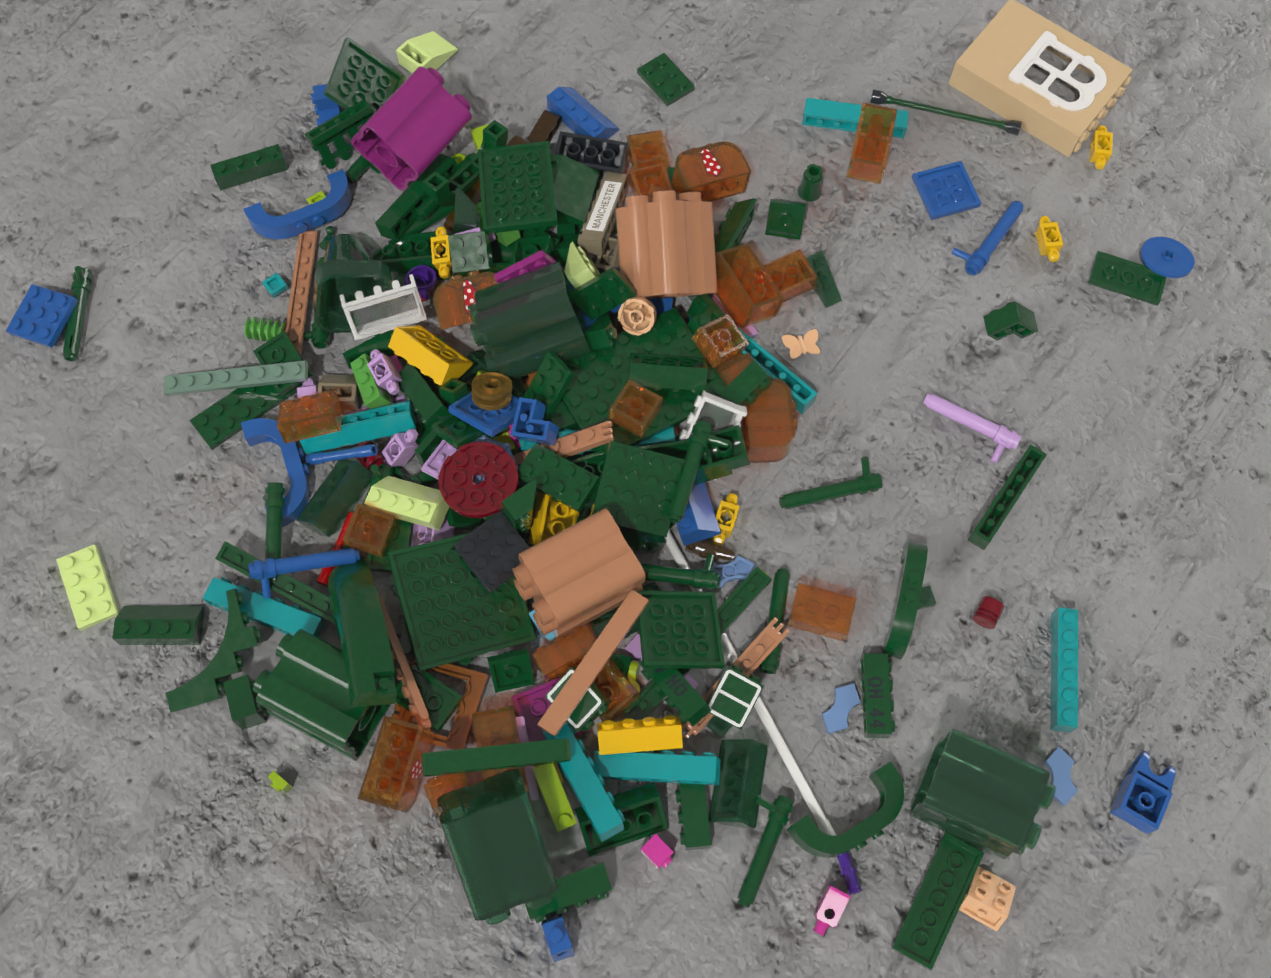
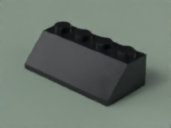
M560 131L554 154L564 155L595 170L622 174L628 160L629 143Z

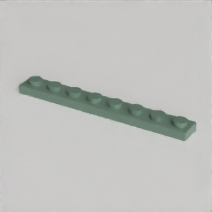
M306 361L164 376L163 394L171 396L308 381V363Z

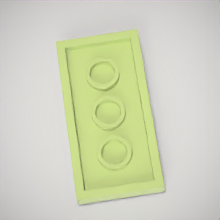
M91 545L56 559L73 615L80 631L114 618L119 614L96 545Z

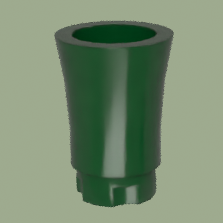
M810 164L804 171L802 181L797 189L799 197L804 201H816L822 194L823 171L820 166Z

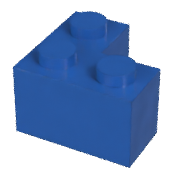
M327 84L313 86L314 93L311 94L312 103L315 104L316 115H319V118L316 119L317 126L341 113L340 105L323 95Z
M519 397L510 435L521 441L555 446L559 427L550 421L543 420L546 405L535 399Z

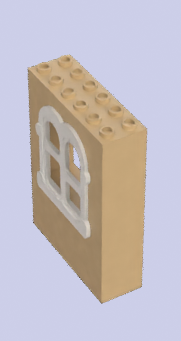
M1009 0L956 61L948 84L1006 120L1021 121V129L1065 156L1070 157L1073 152L1077 153L1083 141H1087L1091 135L1090 132L1094 131L1099 125V120L1105 118L1109 112L1107 109L1113 108L1118 100L1116 98H1121L1124 94L1125 87L1132 79L1130 75L1133 69L1016 0ZM1046 49L1070 64L1064 71H1060L1040 59L1039 56ZM1033 64L1050 73L1042 85H1038L1024 76ZM1075 68H1078L1092 76L1094 80L1091 83H1081L1072 78L1070 74ZM1056 78H1060L1079 91L1080 97L1074 102H1067L1049 92L1048 88Z

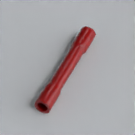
M353 512L348 513L332 551L342 549L357 514ZM335 566L322 568L316 582L327 586L329 576Z

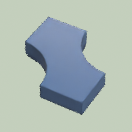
M737 556L734 561L725 565L713 563L712 570L720 573L718 589L721 590L726 583L731 581H744L753 571L756 564L740 556Z
M854 683L836 688L834 690L835 701L832 708L822 713L828 734L847 729L849 711L861 703Z
M1058 747L1044 762L1051 774V785L1047 792L1062 806H1065L1078 791L1073 785L1070 775L1071 767L1075 761Z

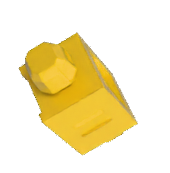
M1104 125L1098 126L1090 140L1089 162H1095V167L1099 170L1104 169L1112 155L1113 133L1107 132V128Z
M1041 216L1039 226L1035 232L1041 256L1047 255L1050 262H1057L1060 257L1059 252L1063 247L1058 223L1051 222L1048 216Z
M438 227L436 229V237L431 238L432 264L438 269L441 278H449L450 268H452L449 235L445 227ZM443 247L446 249V252L443 254L444 258L440 256V253L444 250Z
M730 493L725 501L721 500L719 509L716 512V520L721 534L714 536V543L723 544L726 537L730 538L735 527L740 507L736 505L738 497L735 494ZM726 514H729L728 518L730 519V521L726 522V524L723 525V521L721 518L725 517Z

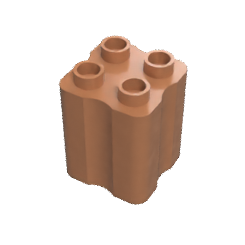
M676 191L653 192L652 202H648V196L646 195L626 197V207L616 208L619 264L621 275L637 290L636 296L672 298L718 293L712 202L701 201V192L680 193L679 200H676Z
M606 508L519 553L520 565L512 569L516 577L513 581L522 599L527 601L533 597L536 601L532 604L535 611L533 617L541 633L545 636L553 632L557 639L620 606L631 590L635 592L643 591L642 583L645 582L646 578L641 564Z

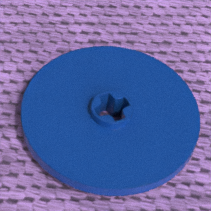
M1167 237L1148 239L1140 251L1143 262L1150 270L1168 278H1181L1188 275L1195 264L1193 254L1185 245Z

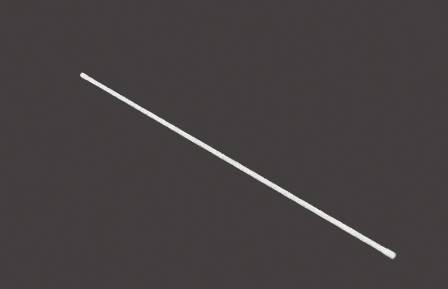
M539 292L533 294L532 298L552 335L557 340L563 336L551 312L546 309ZM567 347L561 350L565 358L572 356ZM668 530L667 537L664 538L679 568L690 569L670 530ZM688 585L692 592H703L702 589ZM726 633L721 636L722 647L732 665L738 658V655ZM759 696L754 708L815 818L819 830L827 835L837 836Z

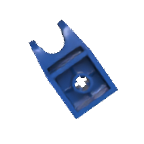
M1142 751L1124 776L1110 813L1148 834L1159 829L1173 794L1171 790L1176 771L1174 767L1169 766L1159 776L1154 774L1149 767L1150 754Z

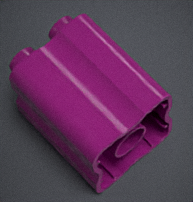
M419 66L351 139L353 147L366 160L376 166L383 176L401 191L407 189L413 181L418 179L472 119L468 101L459 94L452 96L442 86L444 84L443 77L437 70L431 67L426 69Z

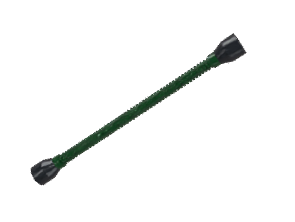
M873 89L870 103L877 105L897 104L907 108H916V110L929 111L953 118L957 117V119L961 118L989 126H998L999 129H1003L1013 135L1019 134L1022 123L1016 120L996 121L990 118H981V116L968 115V113L964 114L949 109H940V107L927 106V104L923 105L904 99H895V97L893 98Z

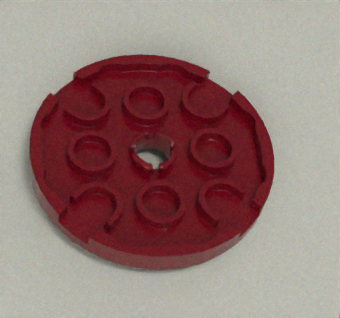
M473 442L459 447V450L446 458L439 473V488L443 499L452 510L466 517L483 518L500 512L502 510V501L515 493L518 488L519 476L513 458L503 448L493 443ZM483 476L484 480L479 485L473 482L475 477Z

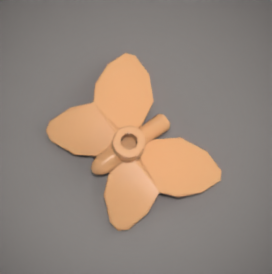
M816 329L809 330L804 335V339L801 335L798 336V339L789 334L782 336V342L790 349L789 354L792 359L799 357L801 353L820 354V349L815 344L818 340V331Z

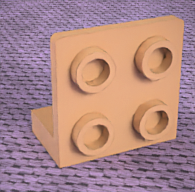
M978 866L959 911L997 931L1008 917L1016 886Z

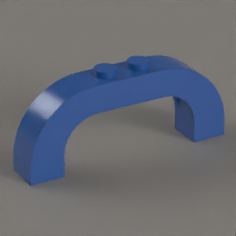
M342 169L327 175L331 190L324 199L282 216L269 215L263 210L260 202L244 208L243 210L252 229L265 238L286 239L338 218L348 208L352 197L351 188L344 170Z
M258 418L241 422L245 439L250 447L264 442H271L281 448L290 478V489L283 498L285 500V507H283L282 527L287 526L303 513L310 497V485L307 478L310 472L307 464H303L302 458H305L302 447L298 448L290 431L277 421Z

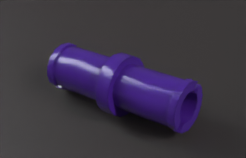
M849 852L838 856L837 858L842 870L840 874L842 877L844 876L849 895L861 892L862 888L856 875L857 868L853 866Z

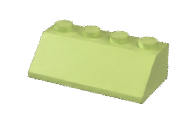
M387 476L372 485L364 502L374 512L438 531L449 509L440 490Z

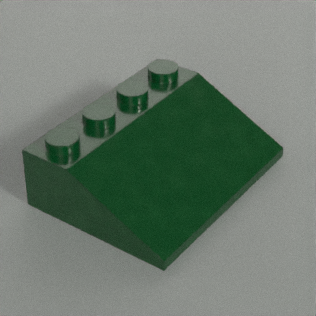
M550 154L557 220L562 223L583 225L586 223L599 171L564 155Z

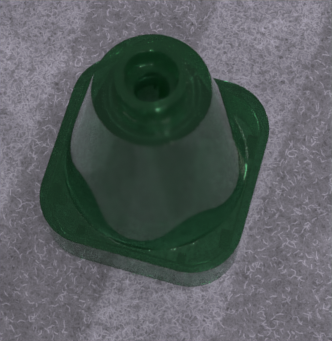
M339 234L331 238L326 246L324 261L315 271L313 301L315 320L318 327L326 332L352 333L342 308L340 295L343 294L346 303L356 300L355 293L357 291H362L365 298L375 295L373 288L377 285L381 287L382 292L393 289L389 267L381 261L372 260L361 241L354 235ZM393 299L350 311L355 326L391 316Z

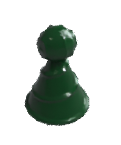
M333 226L326 228L327 236L319 244V247L326 252L337 249L334 237L332 236L336 232Z

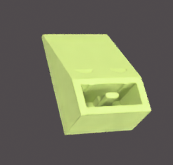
M432 31L408 39L396 50L399 64L413 73L419 66L426 69L431 67L437 70L458 49Z
M573 242L570 243L564 272L571 284L577 288L600 275V272L590 258L588 259L581 246L576 247Z

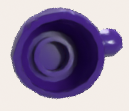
M419 265L407 273L404 281L405 286L411 284L409 275L413 274L421 301L424 302L430 297V292L436 284L437 276L435 271L429 266Z

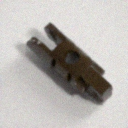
M706 540L686 545L685 551L702 558H707L708 554H713L715 561H718V559L731 561L735 557L733 550L721 547L722 544L711 543Z

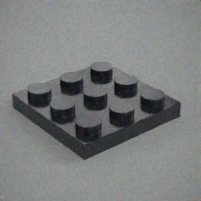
M502 511L496 513L453 545V548L488 594L514 576L512 569L520 565L518 554L529 549L528 545Z

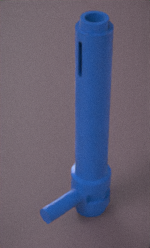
M1020 201L1012 202L983 243L972 255L957 248L953 249V255L967 261L965 270L968 274L975 276L981 273L984 266L989 262L991 254L1022 213L1023 204Z
M348 548L281 559L267 558L265 561L254 560L253 563H248L250 579L261 580L263 598H270L269 578H274L280 574L356 563V561L360 560L358 549Z

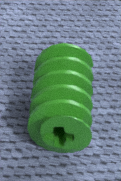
M248 317L244 327V334L247 339L253 338L257 341L259 339L263 342L269 341L282 331H285L286 322L283 321L281 326H279L278 320L272 325L271 319H268L265 324V318H261L260 322H258L257 317H254L252 321Z

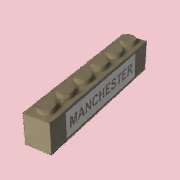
M607 172L605 178L601 179L600 189L596 192V200L592 202V210L588 212L587 222L583 224L582 234L578 236V245L581 246L586 254L603 255L616 221V208L621 207L628 190L627 174Z

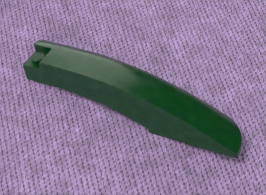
M436 231L402 235L398 241H388V245L384 246L383 249L379 248L376 250L368 265L373 268L405 275L416 266L426 265L435 271L438 280L464 282L465 279H468L471 282H480L486 275L481 282H497L494 274L541 250L553 258L554 245L550 235L519 238L507 247L498 240L490 242L494 269L453 273L452 268H450L449 278H441L438 269L432 264L431 238L436 237ZM444 247V250L440 253V256L442 258H444L443 254L446 252V249Z
M739 425L711 433V436L730 440L729 446L725 448L708 443L707 449L703 452L693 485L733 474V469L750 465ZM689 439L635 447L685 459L689 447ZM607 450L580 457L572 461V463L600 478ZM597 487L589 497L588 501L594 500Z
M360 556V560L356 561V563L336 566L328 580L332 618L335 622L343 654L351 707L395 704L397 696L394 680L395 669L384 615L370 569L364 556Z

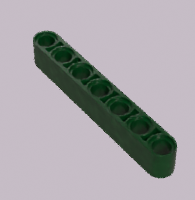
M568 738L421 754L424 777L571 761Z

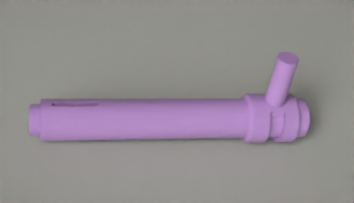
M933 393L932 395L927 394L923 402L926 405L925 407L993 439V442L998 444L990 459L993 463L998 462L1005 448L1015 450L1022 437L1014 430L1011 432L1007 430V427L999 426Z

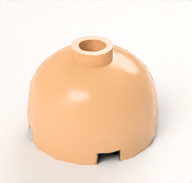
M636 296L629 298L621 305L618 311V320L623 325L622 328L632 335H642L648 332L656 322L657 312L655 306L645 297Z

